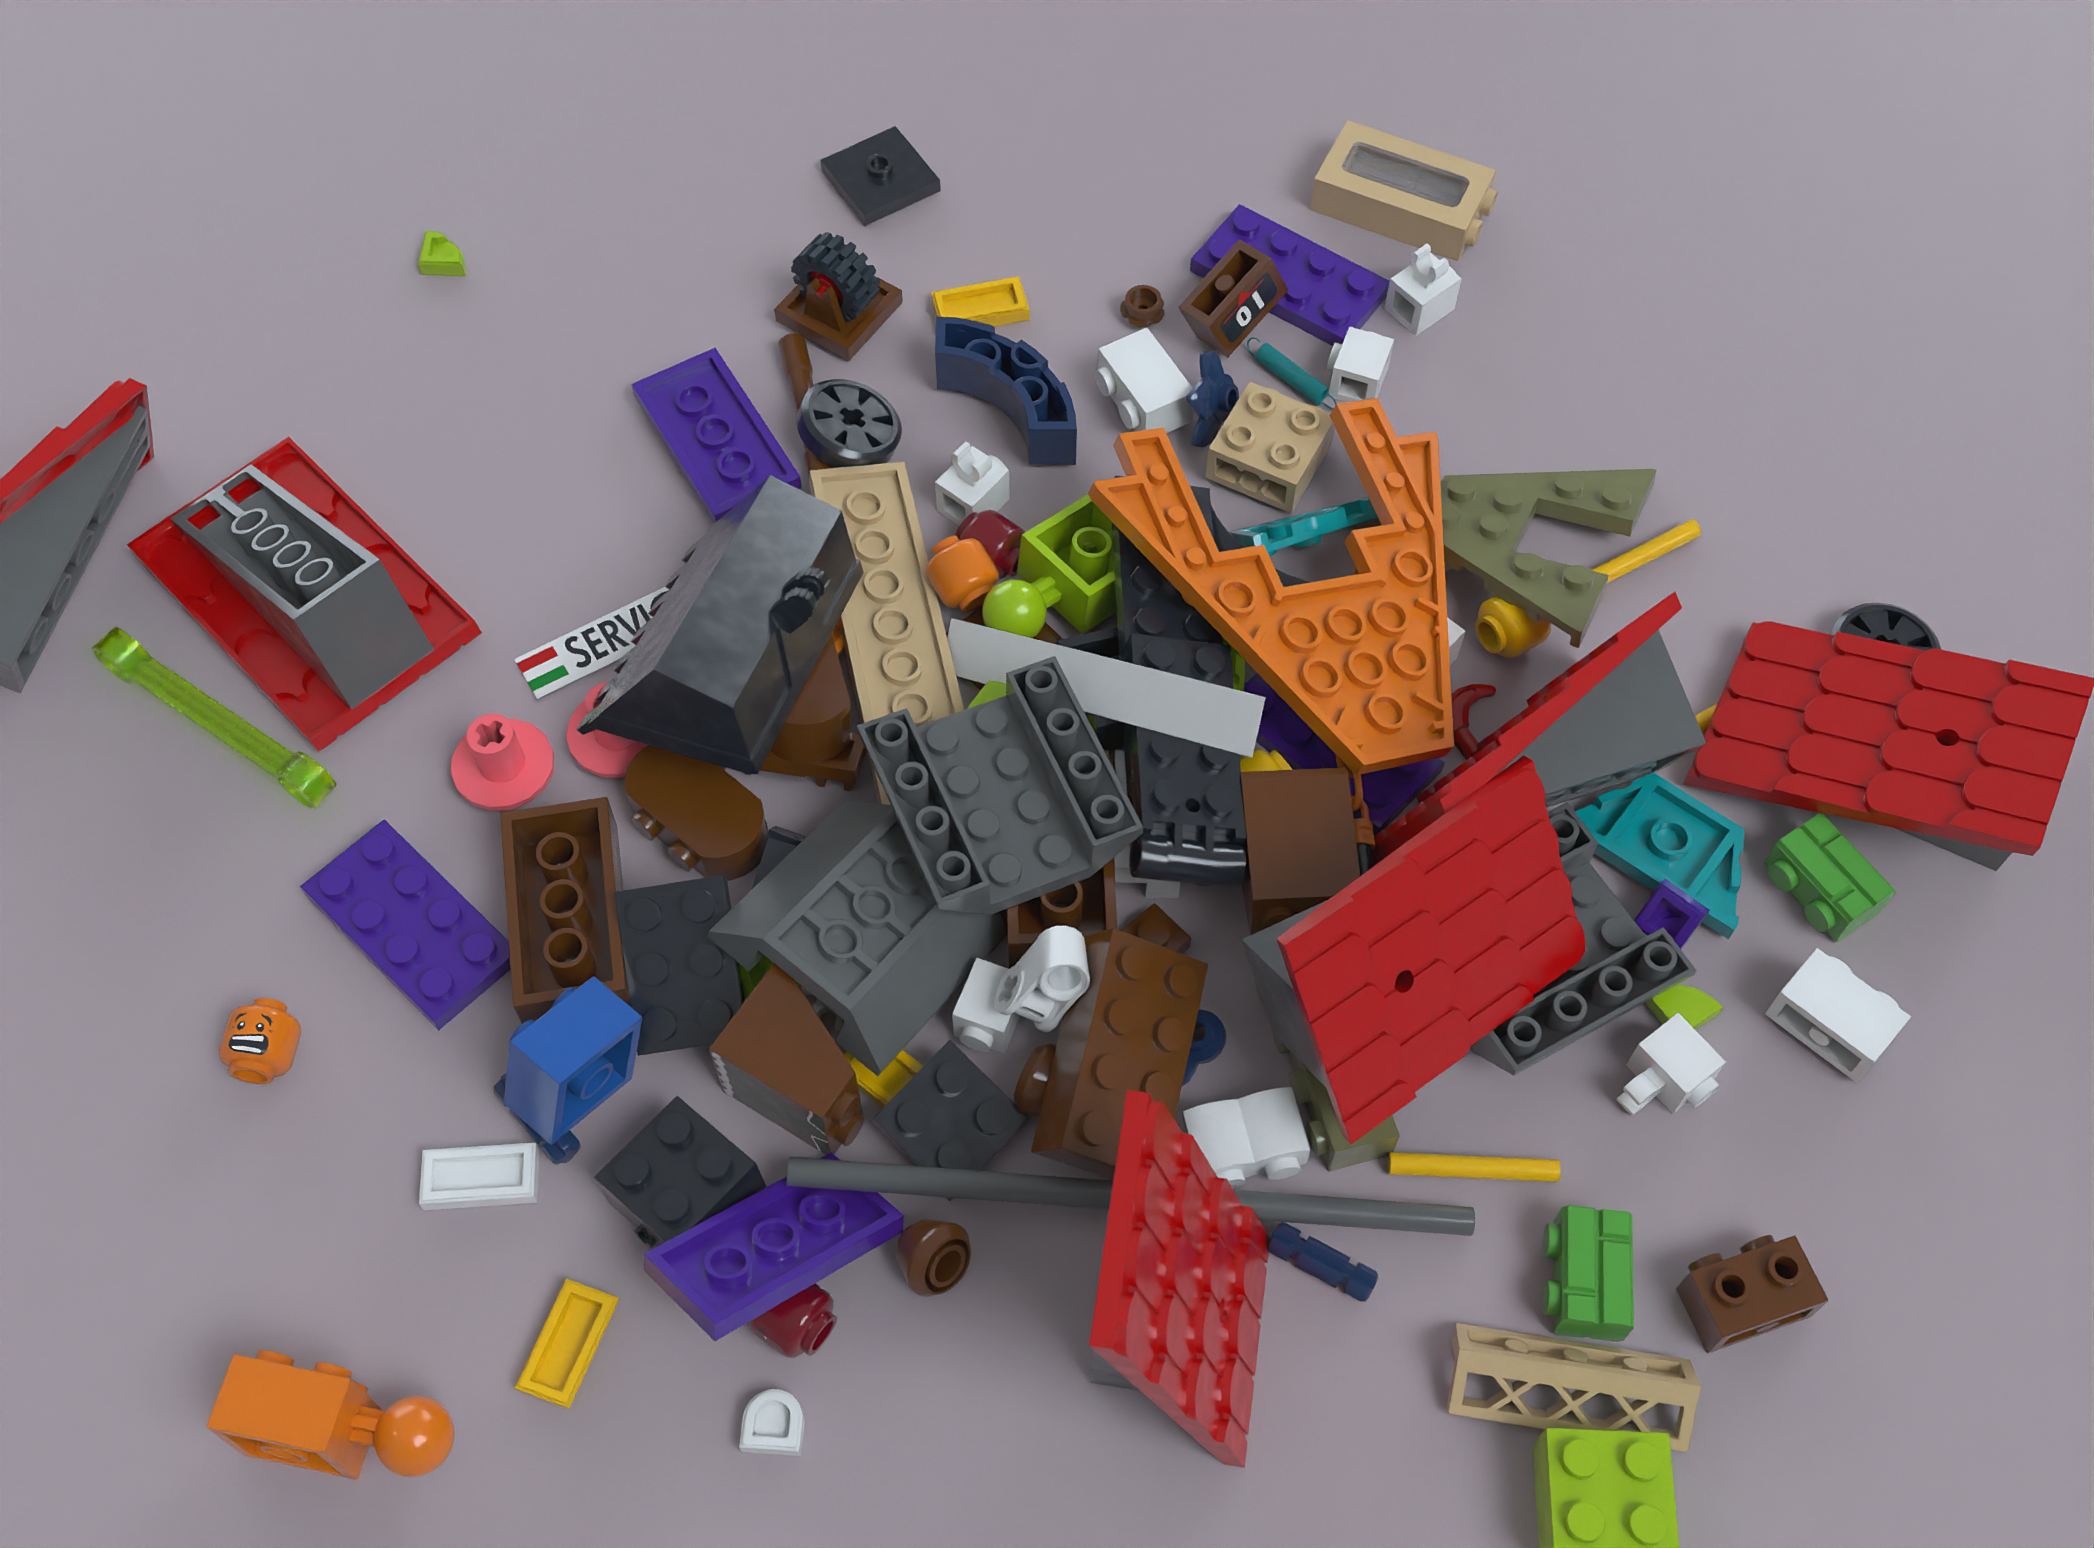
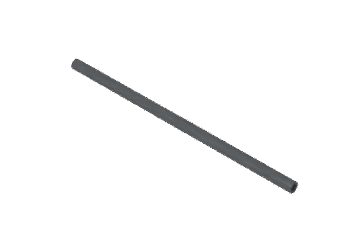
M789 1157L787 1170V1186L1109 1209L1113 1180ZM1233 1189L1242 1205L1252 1207L1260 1221L1472 1236L1475 1229V1211L1473 1207Z

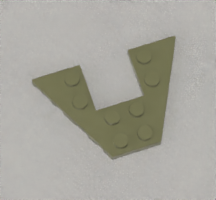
M1625 469L1445 475L1441 481L1444 562L1458 572L1464 567L1484 579L1483 588L1510 605L1522 608L1526 616L1535 622L1545 619L1571 636L1570 645L1580 648L1605 593L1608 575L1591 571L1584 566H1571L1543 559L1532 553H1519L1516 550L1535 514L1631 536L1654 486L1657 470Z

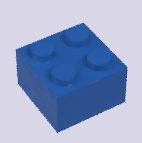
M594 976L578 989H567L556 999L548 1012L535 1022L533 1020L524 1022L512 1034L509 1040L504 1104L550 1145L554 1144L562 1135L566 1134L632 1079L643 1017Z

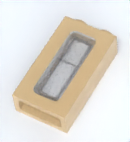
M1347 120L1314 178L1310 210L1418 248L1429 244L1431 246L1430 252L1459 261L1466 245L1474 247L1483 225V221L1480 220L1481 216L1489 217L1498 196V190L1492 189L1496 170Z

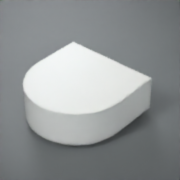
M780 1389L765 1390L754 1396L747 1404L743 1414L739 1444L741 1452L801 1456L804 1415L796 1398Z

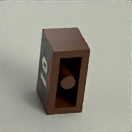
M1239 239L1178 308L1196 337L1228 358L1289 289L1271 257Z

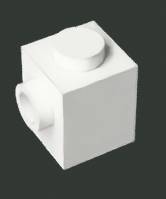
M1349 327L1343 344L1334 343L1330 353L1327 370L1333 372L1329 395L1343 402L1377 398L1388 371L1394 339L1378 335L1374 332Z

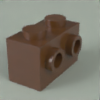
M1772 1235L1762 1236L1743 1245L1740 1248L1742 1254L1723 1260L1720 1253H1714L1702 1257L1688 1266L1690 1272L1676 1290L1707 1354L1810 1318L1829 1301L1796 1235L1775 1242Z

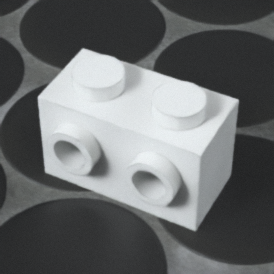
M1147 327L1098 349V370L1095 371L1097 386L1104 396L1110 395L1118 406L1120 417L1128 429L1134 428L1135 431L1164 427L1166 433L1193 421L1194 411L1186 401V396L1192 390V386Z
M1818 948L1781 990L1765 1013V1015L1856 1083L1865 1075L1911 1018L1910 1015L1899 1008L1897 1002L1892 997L1881 991L1874 990L1852 974L1851 969L1844 962L1835 957H1829Z

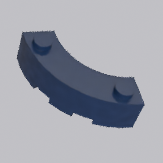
M936 316L935 362L937 389L971 394L984 399L1003 411L1017 426L1025 441L1029 464L1076 465L1077 424L1072 398L1065 383H1060L1058 378L1049 369L1048 360L1022 339L1016 343L996 334L994 326L968 319Z

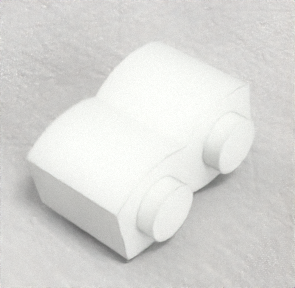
M1292 1087L1265 1090L1239 1099L1211 1102L1183 1111L1182 1126L1184 1133L1193 1135L1217 1177L1227 1179L1233 1189L1243 1186L1246 1183L1245 1178L1252 1175L1267 1174L1270 1180L1291 1177L1301 1171V1165L1308 1162L1310 1148Z

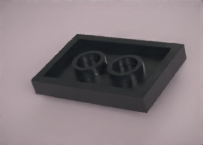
M718 875L615 892L630 1005L633 1010L643 1017L637 1055L641 1056L713 1044L745 1002L739 962L707 937L709 930L731 910L727 876Z

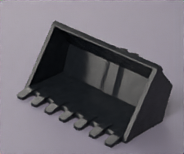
M771 475L720 520L715 522L706 531L705 535L687 550L682 558V561L686 564L676 571L665 585L669 591L652 606L648 614L653 618L644 624L634 635L631 642L636 646L618 661L613 669L618 675L600 690L595 699L600 705L583 718L576 729L580 734L584 735L599 730L742 773H759L864 573L860 559L855 558L842 510Z

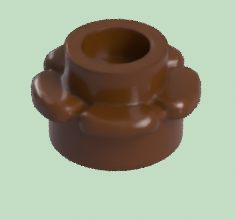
M1137 285L1126 293L1125 301L1120 306V312L1124 318H1128L1131 325L1148 327L1159 323L1163 319L1165 310L1162 309L1164 301L1156 288L1149 285Z

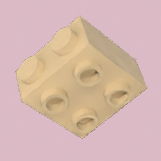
M1249 381L1208 448L1205 478L1292 514L1331 447L1334 424L1329 416L1330 414L1317 406L1307 405L1282 395L1275 389L1265 388Z

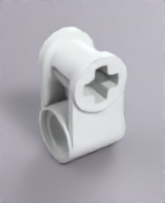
M1054 926L1043 931L1017 964L1011 967L1002 977L995 994L994 1006L996 1011L1006 1016L1012 1013L1018 1014L1034 1021L1037 1029L1043 1032L1052 1031L1061 1021L1066 1011L1087 991L1090 985L1085 939L1081 932L1068 926Z

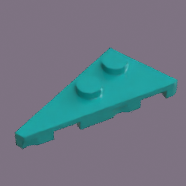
M1369 497L1230 531L1229 533L1244 548L1264 545L1269 556L1277 553V549L1289 545H1294V548H1300L1323 542V534L1378 516Z

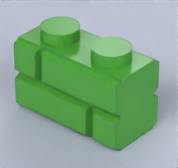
M1823 813L1817 814L1800 828H1796L1779 839L1764 861L1773 884L1783 892H1790L1804 907V913L1808 922L1816 930L1827 932L1835 942H1839L1859 926L1864 925L1877 916L1897 892Z
M1572 1205L1562 1207L1553 1223H1546L1544 1229L1543 1255L1544 1258L1553 1259V1279H1546L1544 1284L1543 1312L1545 1315H1553V1333L1556 1335L1577 1338L1590 1337L1595 1340L1613 1342L1624 1341L1634 1329L1632 1214L1628 1211L1595 1210V1208Z

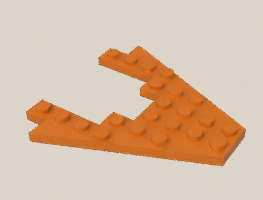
M1378 398L1335 405L1329 416L1382 526L1352 530L1344 541L1359 574L1283 587L1264 545L1219 552L1164 427L1118 434L1113 447L1126 476L1093 481L1088 492L1092 502L1182 594L1183 599L1189 605L1196 608L1355 775L1445 757L1454 747L1439 444L1435 431L1397 437Z

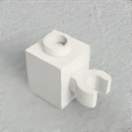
M1425 244L1415 251L1410 258L1411 265L1390 279L1384 308L1415 336L1455 309L1462 280L1449 266L1446 258L1439 260L1430 253L1431 246L1429 244Z
M966 441L952 454L951 461L953 465L935 481L937 511L959 526L971 513L976 512L979 514L989 509L997 512L1010 499V474L1003 462L995 456H987L974 446H970Z
M1677 1013L1638 1044L1626 1064L1636 1077L1623 1088L1625 1092L1616 1100L1631 1116L1638 1113L1655 1096L1672 1114L1687 1102H1690L1696 1108L1720 1087L1714 1079L1726 1061Z

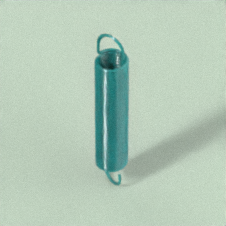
M1255 337L1248 339L1247 349L1256 358V361L1317 406L1324 404L1329 409H1334L1322 402L1326 396H1329L1335 405L1337 404L1336 400L1328 394V387L1268 343L1262 344L1256 355H1254L1249 349V342L1252 339L1257 340L1259 343L1261 341Z

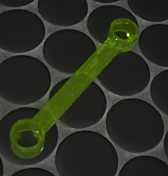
M113 627L91 648L96 658L119 679L128 684L134 681L276 778L291 796L306 807L315 809L337 786L332 776L310 756L300 751H297L295 754L152 658L132 636L122 629Z

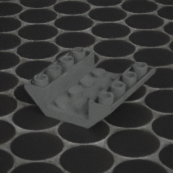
M1055 656L1006 673V696L916 727L908 709L905 708L857 725V732L933 899L940 910L991 915L1087 879L1143 833V826Z
M844 801L711 928L707 937L748 971L764 956L774 962L845 1020L835 1042L875 1075L879 1076L966 981L976 958L985 960L1005 938L1008 931L999 912L987 915L938 909L892 806Z
M1568 802L1549 811L1548 816L1558 836V852L1564 873L1568 876L1571 883L1572 902L1577 920L1581 923L1584 930L1586 952H1584L1582 959L1576 965L1533 995L1534 1001L1470 1046L1472 1052L1513 1076L1692 977L1697 971L1664 927L1648 936H1645L1590 864L1598 841Z

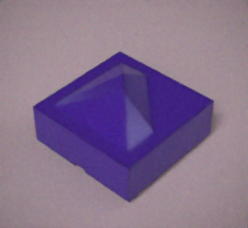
M1665 878L1659 883L1634 921L1646 935H1650L1664 927L1682 950L1710 910Z

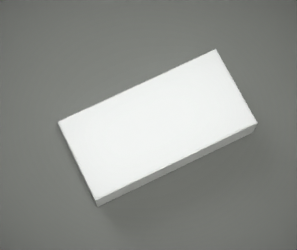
M536 1142L423 1150L419 1205L423 1210L537 1203L540 1149Z

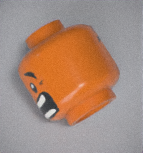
M257 998L254 1000L253 1005L235 1008L228 1017L219 1047V1057L229 1067L228 1074L247 1083L269 1084L273 1081L274 1077L287 1073L292 1067L301 1036L300 1023L291 1014L287 1013V1006L284 1003L274 999Z

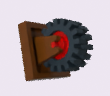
M825 232L823 235L820 233L793 260L794 264L791 266V272L796 274L793 280L797 285L774 309L776 322L850 361L903 303L902 290L874 276L877 272L874 265H867L865 263L868 257L863 252L860 255L855 252L857 246L851 241L846 245L844 244V237L838 234L833 238L829 232Z

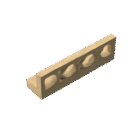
M1455 1323L1452 1339L1455 1363L1447 1403L1448 1414L1539 1429L1564 1428L1669 1433L1671 1450L1688 1452L1701 1389L1690 1359ZM1468 1372L1493 1376L1503 1388L1502 1391L1486 1401L1464 1397ZM1508 1379H1513L1517 1381L1511 1384V1382ZM1537 1384L1554 1386L1563 1399L1548 1409L1541 1410L1530 1408L1521 1394ZM1567 1388L1576 1389V1391L1571 1393ZM1601 1393L1613 1395L1623 1408L1604 1420L1589 1417L1580 1404ZM1628 1398H1633L1636 1400L1631 1403L1628 1400ZM1513 1401L1515 1405H1510L1507 1403ZM1657 1403L1680 1406L1675 1431L1649 1427L1640 1414ZM1572 1410L1576 1415L1566 1413ZM1633 1420L1635 1424H1629L1627 1422Z

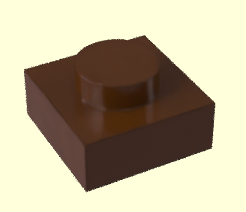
M1155 902L1121 930L1181 954L1191 946L1192 938Z

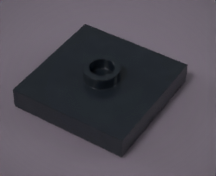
M896 126L820 160L822 172L865 226L941 191L940 179Z

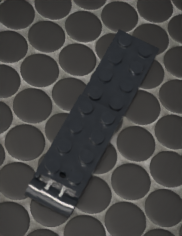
M1115 475L1114 478L1125 477V476ZM1190 486L1214 539L1210 488ZM1112 522L1119 660L1234 689L1230 645H1222V635L1194 606L1189 605L1183 599L1182 594ZM1123 722L1127 797L1143 826V833L1130 843L1129 869L1131 876L1142 879L1239 887L1243 881L1246 868L1245 849L1243 845H1240L1246 840L1240 755Z

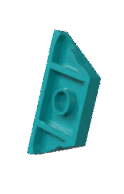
M1654 772L1632 781L1631 785L1625 789H1614L1597 797L1595 803L1575 811L1598 841L1594 854L1652 891H1655L1659 883L1666 878L1708 908L1710 911L1702 923L1729 940L1739 921V916L1736 915L1737 892L1741 887L1742 868L1739 865V856L1743 851L1744 828Z

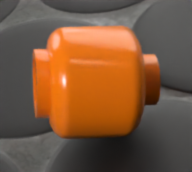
M954 535L936 544L931 550L934 557L926 566V576L942 603L952 609L960 608L962 612H969L983 605L987 594L998 582L999 572L982 543L973 538L959 541L958 537Z

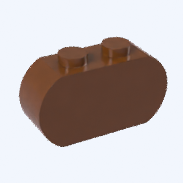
M832 634L770 750L774 755L786 761L816 763L828 760L845 750L852 740L850 699Z
M650 745L643 748L632 759L625 775V790L634 814L630 818L631 822L648 840L652 841L657 837L668 846V854L682 869L689 872L694 868L704 878L726 875L727 881H731L748 874L760 864L769 833L761 799L719 765Z

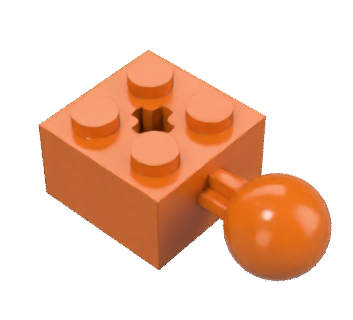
M259 1350L256 1358L233 1354L206 1428L244 1456L358 1480L369 1446L375 1448L380 1462L389 1471L404 1477H418L434 1471L446 1460L453 1447L455 1436L454 1424L450 1414L444 1406L431 1398L423 1396L406 1397L396 1401L384 1411L366 1394L368 1389L366 1386L351 1379L352 1372L348 1369L323 1362H317L314 1370L293 1366L294 1360L292 1358L266 1350Z

